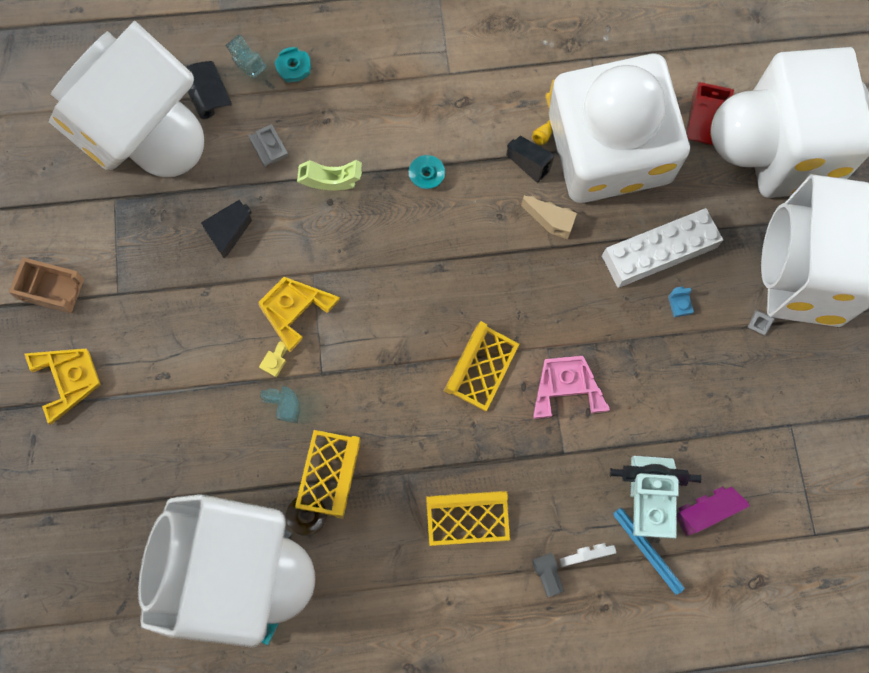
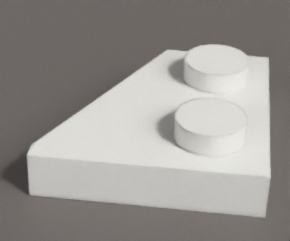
M605 543L593 546L594 550H590L589 547L577 549L578 554L561 558L560 562L562 567L612 555L616 553L615 546L606 547Z

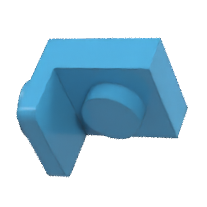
M677 287L668 296L674 318L694 313L689 296L692 292L691 288Z

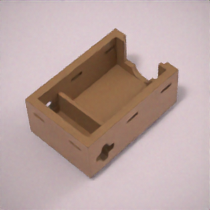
M23 257L9 293L17 300L71 314L85 279L77 271Z

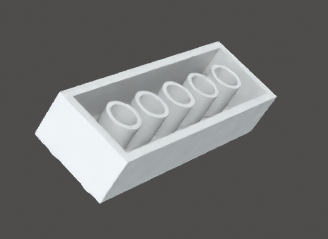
M705 208L607 247L602 257L617 287L620 288L714 250L721 244L723 239Z

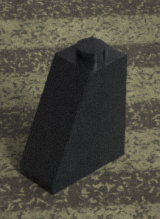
M521 135L516 140L512 139L507 145L506 155L536 183L550 172L555 156L551 152Z
M240 199L201 222L204 230L223 258L228 256L252 222L250 208L247 204L243 205Z

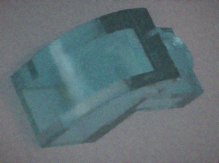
M238 34L225 45L233 56L231 59L246 75L255 78L267 68L260 55L249 48L241 35Z
M282 386L281 393H279V390L268 388L267 391L261 390L260 398L263 402L278 404L276 412L278 420L298 423L300 403L296 394L290 388Z

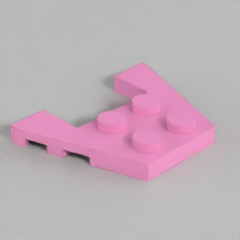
M583 356L544 360L533 419L550 418L552 416L549 397L588 394L591 413L609 412L610 408L606 404L602 396L603 394L600 388H598Z

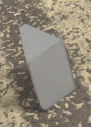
M756 309L748 328L766 336L774 318Z

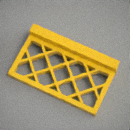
M480 321L476 325L444 392L453 394L486 412L519 344L487 327L486 323ZM489 333L494 336L496 343L487 346L484 339L486 334ZM507 343L513 346L510 353L504 355L501 344ZM497 346L500 356L491 358L488 348ZM485 350L488 360L478 362L477 352ZM501 358L503 368L502 370L495 371L492 361ZM489 362L492 373L483 375L480 365ZM476 366L479 377L470 379L468 370ZM493 375L495 385L487 388L484 377ZM481 379L484 389L474 392L471 381ZM468 383L471 393L464 395L458 392L461 384ZM485 392L487 397L485 405L477 401L475 394Z
M317 430L313 431L295 508L331 515L336 518H344L361 443L360 437H348ZM317 436L325 437L329 442L320 449L315 444ZM339 440L346 441V449L338 453L333 444ZM331 446L336 455L326 461L321 452ZM320 454L324 463L314 468L311 464V459ZM339 458L342 462V467L334 472L329 463ZM327 465L332 474L322 480L317 471ZM315 473L320 482L310 488L306 480L308 476ZM334 477L338 485L329 492L324 483ZM323 485L327 494L317 500L312 490ZM310 492L315 502L309 506L302 505V497ZM330 496L333 501L332 510L323 509L319 502Z
M507 491L426 496L429 546L510 540ZM495 504H503V513L499 518L490 512V509ZM480 505L485 512L477 520L469 512L474 506ZM483 505H490V506H489V508L487 509V508H485ZM464 506H471L468 510L464 508ZM454 507H461L465 511V514L459 521L449 514ZM440 508L446 514L437 522L432 518L431 509ZM487 513L496 519L489 529L480 522ZM467 514L476 521L469 531L460 524ZM447 516L456 522L449 532L440 525ZM503 516H504V524L500 521ZM432 521L436 524V526L433 529ZM498 522L504 526L505 536H495L491 532ZM478 523L487 530L482 538H476L471 533ZM458 525L467 532L462 539H456L451 535ZM439 526L447 535L442 540L433 541V532ZM448 536H450L453 540L446 539L448 538Z

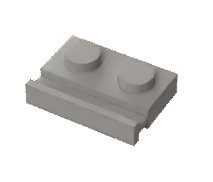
M272 124L255 131L256 133L248 135L264 167L288 157V153Z

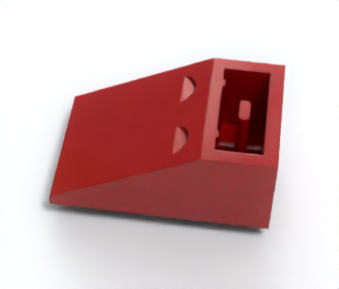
M702 82L697 84L693 92L686 131L688 140L713 145L711 138L712 120L722 103L734 95V89Z

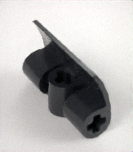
M213 61L199 62L186 66L194 77L193 85L188 90V94L201 119L212 117L215 114V108L232 106Z

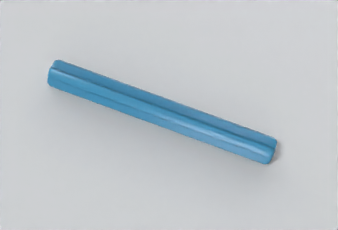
M619 508L613 513V516L674 594H680L685 589L682 583L645 537L634 536V522L623 508Z

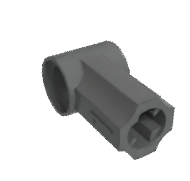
M548 553L532 559L535 572L541 579L546 596L550 597L564 592L553 554Z

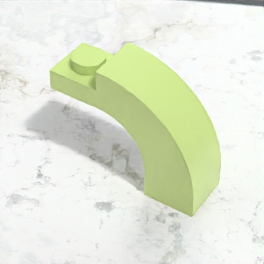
M309 160L299 165L297 182L322 190L351 189L355 187V182L360 180L362 162L355 160L341 167H328Z

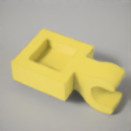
M280 341L277 344L274 353L268 351L259 366L260 369L276 378L286 363V360L282 358L287 351L283 342Z

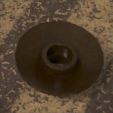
M304 495L301 504L309 506L315 500L312 495ZM295 498L289 504L286 511V520L289 527L299 535L307 536L317 533L324 526L327 515L295 508L297 498ZM319 502L322 508L326 509L323 502ZM310 513V519L305 520L303 518L304 514Z

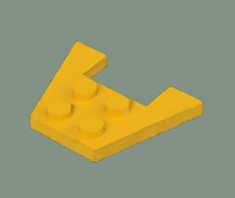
M283 277L259 301V307L288 351L291 352L299 344L303 336L292 329L290 325L312 303L328 313L340 301V297Z
M86 348L24 353L32 373L50 366L61 399L42 406L49 425H52L101 385L89 350Z

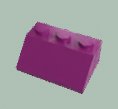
M722 486L713 491V496L708 498L707 495L696 499L697 504L690 506L688 503L679 507L680 512L676 513V519L685 536H689L750 505L733 487L725 489Z

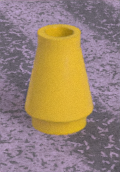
M550 120L533 131L532 139L537 145L546 144L553 133Z

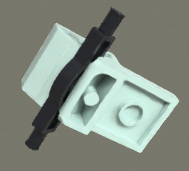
M633 456L631 458V466L624 465L623 469L610 468L609 472L610 477H622L624 482H631V497H634V536L675 539L678 485L687 486L688 482L701 483L702 476L689 474L688 470L676 469L674 459L644 456Z

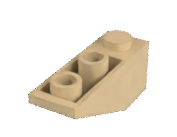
M524 195L521 206L550 234L568 239L577 213L569 208L558 207L552 202H543L534 196Z

